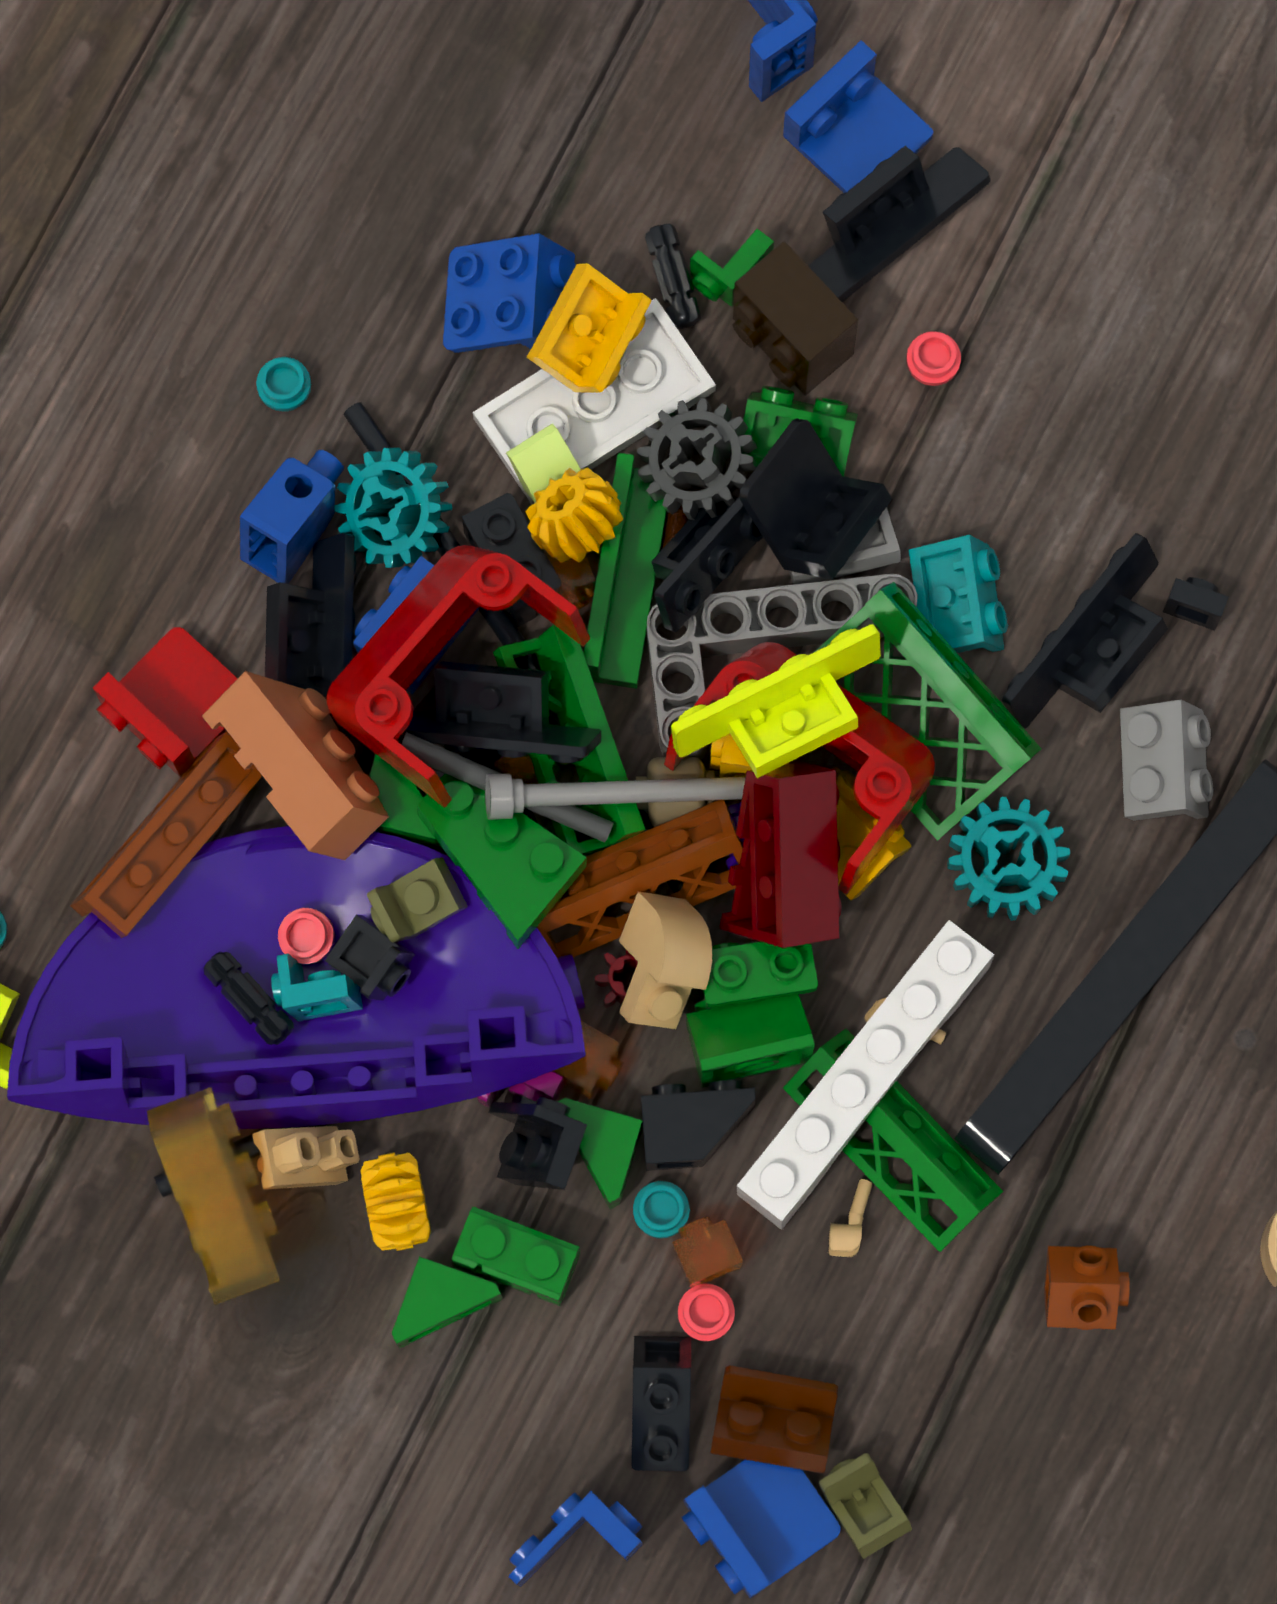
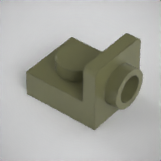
M443 857L432 859L393 883L376 887L367 893V897L372 905L371 916L373 922L381 933L387 935L392 943L415 938L468 907Z

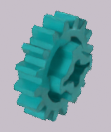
M383 448L382 453L380 451L364 453L365 465L350 464L347 467L350 475L353 477L352 483H338L337 489L347 495L346 503L334 505V511L346 514L347 521L338 530L339 533H353L355 537L354 552H365L367 550L366 563L381 564L384 562L386 568L403 567L404 562L406 564H415L419 557L422 556L421 551H437L439 546L433 535L434 533H446L449 531L450 527L440 520L441 512L452 510V504L440 501L439 494L444 492L449 486L447 481L434 482L432 480V476L438 467L435 463H421L419 465L421 453L417 451H404L402 453L401 448ZM403 475L407 477L413 485L410 486L406 484ZM373 530L379 531L383 539H381Z
M1000 797L997 811L994 812L982 802L977 807L978 821L965 815L960 820L959 826L966 836L952 835L949 846L960 852V854L948 858L947 869L961 870L962 873L954 881L953 887L955 891L969 888L972 891L967 903L970 908L976 906L981 900L988 903L987 917L993 919L999 907L1007 908L1010 921L1017 919L1020 906L1023 905L1026 906L1031 914L1039 913L1041 907L1038 897L1042 896L1053 902L1058 891L1050 882H1065L1068 871L1058 866L1057 863L1069 858L1070 848L1056 847L1055 844L1062 837L1064 830L1062 826L1048 830L1045 824L1050 812L1047 809L1038 813L1036 817L1029 814L1030 800L1024 799L1018 810L1010 809L1007 797ZM1012 824L1020 827L1018 830L1000 832L994 826ZM1038 840L1045 854L1044 871L1040 869L1041 865L1034 860L1033 847ZM1020 843H1023L1016 864L1010 863L1006 868L1002 867L994 875L1000 854H1007L1011 849L1015 850ZM972 846L977 848L976 852L983 857L984 870L979 877L972 865ZM1014 885L1023 890L1019 893H1002L997 891L1001 886Z

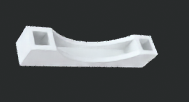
M948 920L738 1183L737 1195L782 1230L815 1189L883 1096L989 970L994 954Z

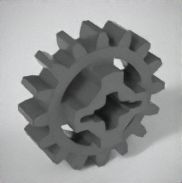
M700 398L696 410L690 411L682 400L678 402V415L671 417L662 410L658 413L659 419L663 424L661 428L657 430L646 427L643 431L652 443L651 446L637 448V455L643 462L648 463V465L637 470L638 475L644 483H651L646 491L655 502L664 498L662 505L668 513L673 515L682 505L683 512L687 518L695 520L698 509L704 507L710 517L714 518L717 517V503L724 501L731 507L736 501L732 493L736 488L741 490L747 481L743 476L744 472H752L757 468L758 464L755 459L747 455L754 451L757 445L751 435H744L748 427L740 416L731 420L732 412L727 405L722 403L712 413L711 405L707 399ZM707 427L704 430H692L693 428ZM671 444L669 458L664 461L666 451ZM699 453L705 460L696 466L690 459L693 455ZM731 457L729 468L723 476L725 461ZM691 488H704V490L688 491Z

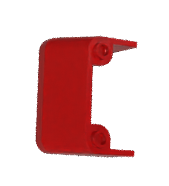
M470 545L454 547L440 558L332 682L327 693L328 709L340 726L444 808L452 799L437 773L396 740L407 729L413 717V704L406 692L407 688L479 606L487 610L499 611L512 606L520 598L584 647L590 640V636L576 606L510 556Z
M774 642L760 643L752 647L719 672L694 706H708L728 696L730 691L738 684L750 679L758 681L778 671L787 660L796 656V654L785 646ZM837 684L858 717V728L822 747L858 771L853 785L854 797L858 805L865 812L878 820L847 862L838 889L847 895L928 788L935 772V761L931 751L923 743ZM671 734L664 765L674 771L684 757L680 758L675 751Z

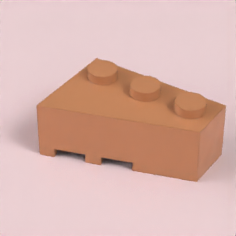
M245 671L202 717L212 729H217L219 726L224 727L241 748L234 757L243 769H249L254 765L273 788L266 798L308 851L346 860L389 817L378 798L380 792L377 785L362 771L354 757V745L337 728L330 716L331 712L323 695L312 688L302 689Z

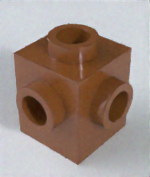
M1091 1245L1081 1247L1048 1246L1044 1282L1047 1327L1078 1328L1081 1330L1116 1329L1118 1306H1128L1130 1290L1129 1272H1119L1117 1248H1099Z

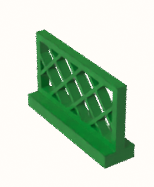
M893 582L879 590L865 603L863 608L814 652L830 645L831 641L840 633L849 629H858L868 618L884 634V655H881L878 660L872 662L874 664H883L882 694L854 692V672L844 676V688L863 702L882 703V715L890 721L892 704L920 706L919 736L913 737L927 748L928 746L958 748L957 777L933 776L929 784L956 787L955 811L941 822L926 805L927 789L911 809L913 814L938 841L964 815L969 814L1042 748ZM894 646L904 657L893 656ZM893 665L912 666L922 677L921 697L892 695ZM931 688L941 699L930 698ZM930 707L950 708L959 718L958 739L929 737ZM968 730L974 735V737L978 741L967 740ZM967 749L987 750L1003 769L990 780L966 779ZM965 788L979 789L965 801Z

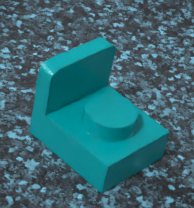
M290 954L277 956L278 973H273L271 978L273 996L276 1004L279 1007L282 1006L298 1022L363 1009L361 988L346 974L342 975L340 971L335 970L319 971L310 974L308 982H305L303 967L300 963H297V960Z

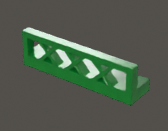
M618 452L612 487L618 494L617 498L621 502L619 510L624 519L613 528L615 538L605 540L602 543L587 630L590 640L585 645L584 656L593 682L637 689L647 634V616L651 610L656 581L651 561L661 550L667 511L662 505L664 498L655 502L646 491L651 483H644L638 475L637 470L640 468H635L634 455Z
M552 625L538 638L501 646L493 652L499 667L517 668L514 658L536 653L541 670L548 671L549 709L557 714L560 725L601 730V743L583 760L572 763L575 765L579 776L578 782L628 781L579 643L558 627ZM530 753L529 757L538 783H559L556 781L552 770L555 761L550 758V755ZM636 803L576 805L614 822L605 843L595 838L578 843L572 828L552 820L557 837L583 855L601 851L636 836L645 830Z
M847 1028L822 1045L783 1087L799 1106L812 1092L805 1085V1082L817 1070L824 1077L855 1038ZM897 1080L866 1118V1121L872 1127L873 1143L860 1142L853 1135L842 1150L939 1252L947 1247L974 1218L991 1205L1003 1192ZM888 1157L902 1158L912 1168L913 1184L899 1183L889 1173ZM928 1198L941 1199L958 1216L946 1230L929 1214Z

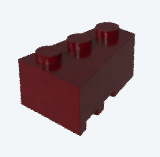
M804 762L783 765L759 778L755 776L752 770H747L736 835L740 839L744 838L740 865L730 866L728 883L736 886L732 911L722 913L719 929L781 948L839 939V917L842 905L838 893L840 844L837 839L839 789L836 783V770Z

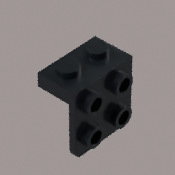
M798 418L792 420L742 486L739 494L741 503L784 570L831 580L835 578L840 569L845 565L846 561L892 500L884 484L842 476L808 420Z

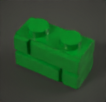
M472 1206L451 1260L455 1267L529 1295L531 1293L537 1294L539 1299L561 1306L581 1252L579 1246Z

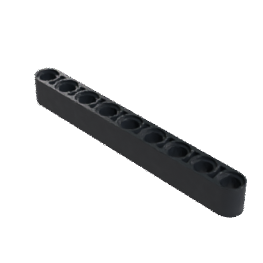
M1266 759L1258 766L958 1132L954 1139L998 1175L1277 835V767Z

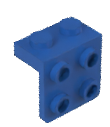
M540 233L454 248L449 255L443 333L444 347L454 353L513 344H522L531 349L576 266L575 254Z
M743 1460L708 1486H702L686 1497L684 1504L689 1512L681 1517L700 1546L709 1540L723 1559L715 1567L735 1595L743 1589L750 1599L836 1539L840 1534L839 1522L803 1470L751 1460Z
M591 1491L583 1499L576 1493H573L550 1517L557 1526L542 1542L535 1535H532L509 1559L516 1568L508 1577L516 1585L522 1587L585 1521L628 1561L643 1546L641 1540L636 1536L642 1526L617 1500L608 1508Z

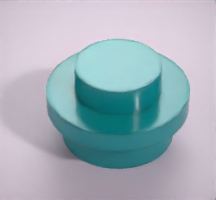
M279 357L270 360L261 368L257 376L256 387L260 399L266 406L276 411H291L300 407L309 397L311 378L306 367L298 360L289 357Z
M652 1182L644 1186L635 1197L633 1204L635 1222L645 1234L659 1239L672 1237L685 1227L689 1218L690 1206L688 1198L680 1187L671 1182Z

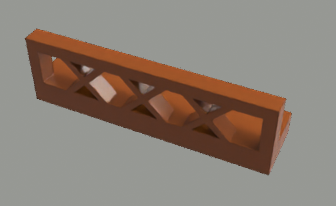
M227 731L212 741L70 906L83 917L92 912L121 938L127 936L259 781L262 775L254 765L244 770L234 757L241 748Z
M717 800L587 856V867L537 926L556 957L569 954L576 957L620 938L629 913L617 918L604 916L603 914L608 906L617 902L633 904L638 891L655 894L659 884L671 879L683 881L684 884L681 890L668 896L686 899L692 906H695L735 889L736 886L728 883L729 870L720 874L706 871L711 862L732 853L740 865L743 844L736 835L737 829L725 800ZM568 923L582 926L577 935L555 943L549 931Z

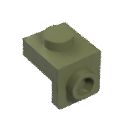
M868 1453L856 1459L840 1462L829 1472L828 1476L819 1482L829 1507L862 1559H865L912 1530L908 1518L880 1477L876 1465Z

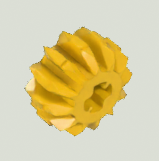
M588 467L580 470L578 473L569 468L565 471L562 478L558 480L550 478L549 486L545 490L534 493L536 503L529 506L525 511L530 520L527 528L532 533V539L540 549H545L551 557L556 558L560 563L568 561L570 558L580 563L588 552L595 551L599 553L600 545L605 540L615 538L613 528L624 519L619 510L621 502L617 498L618 494L608 481L605 482L599 474L594 473Z
M395 1152L378 1155L376 1159L364 1161L361 1168V1181L370 1229L375 1244L382 1251L390 1249L399 1251L414 1248L413 1245L427 1242L431 1230L417 1160L410 1153L395 1155Z

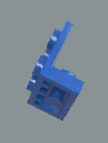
M748 0L767 24L755 34L752 40L753 43L750 44L749 87L761 102L813 67L816 23L818 19L807 0Z
M862 40L785 112L783 137L843 193L848 192L868 176L880 162L889 159L905 145L917 154L933 138L934 133L927 123L874 75L877 54Z

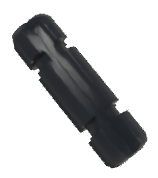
M672 224L656 225L646 233L645 239L650 255H656L657 258L652 263L663 300L667 303L670 302V306L666 308L667 314L677 329L688 328L696 325V322L701 319L702 315L697 299L690 296V293L695 291L682 250L676 249V246L681 245L678 234Z
M220 951L213 955L204 965V975L215 987L221 985L223 996L249 1024L255 1023L257 1025L255 1031L267 1044L278 1045L282 1043L294 1029L292 1020L282 1009L278 1012L275 1010L276 1003L248 972L244 974L241 972V964L231 953Z

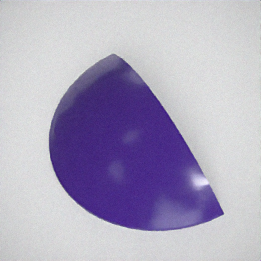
M289 826L249 831L204 844L129 934L123 938L118 936L92 912L89 913L65 939L47 964L28 999L17 1028L10 1058L7 1098L8 1101L64 1114L138 1125L197 1129L306 1127L393 1116L472 1099L526 1082L585 1057L586 1052L581 1019L571 986L556 955L536 927L521 947L517 949L506 934V928L494 912L487 909L477 895V889L462 869L453 863L450 857L429 847L397 836L373 832L346 860H341L308 851ZM443 857L468 906L466 909L415 938L399 941V943L413 952L415 956L407 966L411 970L407 982L393 997L387 995L384 1000H373L361 994L363 1009L299 1022L288 1014L282 1006L279 1007L276 1004L275 1010L278 1012L282 1009L294 1024L292 1033L278 1045L267 1044L255 1031L257 1025L255 1023L249 1024L223 996L221 985L215 987L204 975V965L213 955L220 951L231 953L241 964V972L243 974L248 972L275 1002L271 978L273 973H278L277 956L284 954L279 946L278 931L281 922L289 913L300 908H312L324 913L334 927V947L356 914L363 915L374 923L371 916L372 905L367 897L369 891L376 887L389 885L435 858ZM327 956L314 964H301L305 982H308V976L312 973L338 970L324 961Z

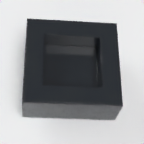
M1189 577L1184 581L1176 578L1168 595L1163 613L1215 631L1229 596L1217 593L1218 587L1206 580Z

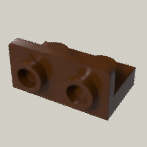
M732 1365L726 1366L710 1453L825 1474L838 1386L822 1381Z

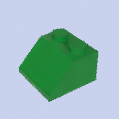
M799 994L713 1008L708 1007L704 1000L694 1005L696 1012L686 1014V1026L701 1088L708 1087V1083L714 1081L738 1080L802 1065L813 1055L815 1044Z

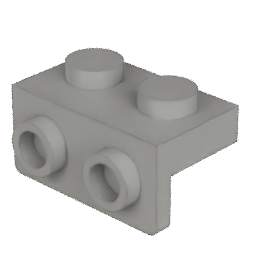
M1183 700L1120 708L1124 817L1133 821L1186 814L1196 819L1207 818L1209 815L1208 802L1213 797V781L1206 768V747L1210 744L1211 730L1203 710Z

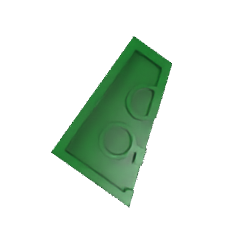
M444 773L440 780L452 800L444 808L426 794L417 805L418 816L453 863L462 869L477 889L479 898L488 910L494 912L506 928V934L519 949L587 867V857L523 813H513L512 819L488 820L485 791Z

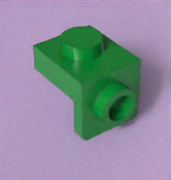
M756 229L724 268H721L701 251L697 250L690 258V275L693 277V285L708 299L716 302L720 298L733 307L735 282L773 251L774 241L759 229Z

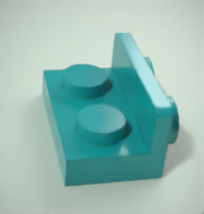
M971 535L909 549L913 585L917 592L916 607L957 653L978 648H985L991 652L1004 650L1003 634L1007 632L1008 622L1005 609L997 598L995 580H998L1000 577V565L995 551L987 543Z

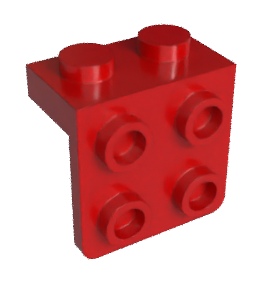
M174 627L120 681H117L108 672L93 687L101 703L96 710L118 732L127 727L139 738L141 742L136 748L155 767L160 770L167 764L181 777L212 741L226 731L221 726L217 729H212L202 715L238 678L185 629Z

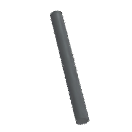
M406 732L401 744L429 767L484 791L487 774H502ZM576 805L524 807L604 843L614 822Z

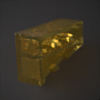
M210 1087L148 1110L147 1116L151 1135L175 1200L179 1202L191 1235L189 1237L195 1254L199 1253L209 1283L208 1289L214 1305L280 1281L269 1236L279 1233L268 1202L264 1201L257 1204L251 1187L260 1183L249 1152L238 1155L232 1141L233 1137L239 1136L241 1133L230 1103L219 1106L213 1089Z

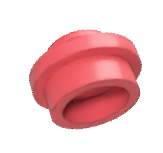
M926 332L917 336L910 344L906 363L909 372L917 381L929 386H938L949 382L955 377L960 368L961 352L957 343L950 336L941 332Z
M300 908L289 913L281 922L278 931V942L282 952L290 954L300 964H314L321 961L330 953L335 941L334 927L330 919L324 913L312 908Z
M713 1284L696 1285L690 1288L679 1302V1323L684 1332L695 1340L703 1342L717 1340L730 1330L734 1322L735 1308L729 1294L719 1286Z

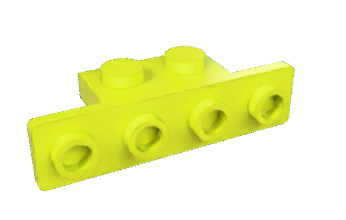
M870 624L860 630H846L837 635L830 645L810 655H796L787 660L778 671L758 681L756 679L746 680L735 686L728 696L708 706L697 705L686 710L671 725L675 751L681 758L731 734L755 776L759 778L857 729L858 717L837 685L836 680L880 658V633L874 624Z

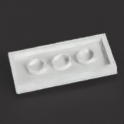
M656 298L651 300L644 314L646 320L643 329L636 338L630 341L619 361L621 364L619 374L601 393L574 392L541 369L473 412L475 422L531 505L534 504V501L524 491L506 452L553 423L558 429L580 469L588 467L592 470L646 436L643 432L646 427L657 429L663 425L658 416L660 411L663 410L671 417L678 415L677 406L679 401L683 400L687 407L690 408L698 403L700 398H706L716 391V384Z

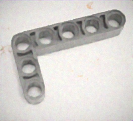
M883 574L710 594L702 603L698 612L684 623L687 631L681 638L676 640H667L657 633L656 629L663 620L657 604L653 606L647 616V645L659 745L662 755L666 757L669 735L672 732L671 725L686 710L692 708L705 692L701 657L745 653L752 647L765 642L778 643L786 648L823 644L863 608L865 603L879 590L893 582L917 606L915 586L909 579L899 574ZM840 601L848 606L851 615L842 621H832L825 617L821 609L829 602ZM784 607L795 614L796 621L791 626L781 628L772 625L766 616L772 609ZM727 613L736 616L742 625L736 632L723 634L716 631L711 622L718 615ZM868 618L857 630L874 623ZM875 625V627L877 628L878 632L880 633V637H884V634H883V633L881 632V630ZM683 673L690 677L693 685L687 692L675 694L663 686V681L670 674ZM709 744L685 757H698L702 760L708 751Z

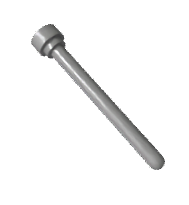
M510 773L487 774L485 780V805L488 820L512 819L513 813H523L524 807L742 799L745 777L523 784L522 779H512Z

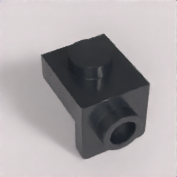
M356 914L324 961L354 981L361 988L360 993L366 998L384 1000L387 995L389 997L396 995L407 982L411 974V970L407 966L415 954L399 942L392 943L387 935L381 933L374 923L363 915Z

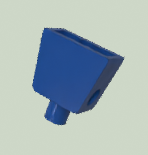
M317 450L307 465L290 457L282 463L240 515V560L278 583H290L334 516L336 489L334 483L344 471L342 463L335 456L324 450Z

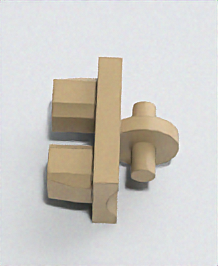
M337 1126L264 1129L252 1134L254 1144L261 1153V1157L257 1161V1168L259 1172L263 1173L261 1178L263 1190L338 1185L348 1181L346 1167L359 1162L354 1132L352 1130H338Z

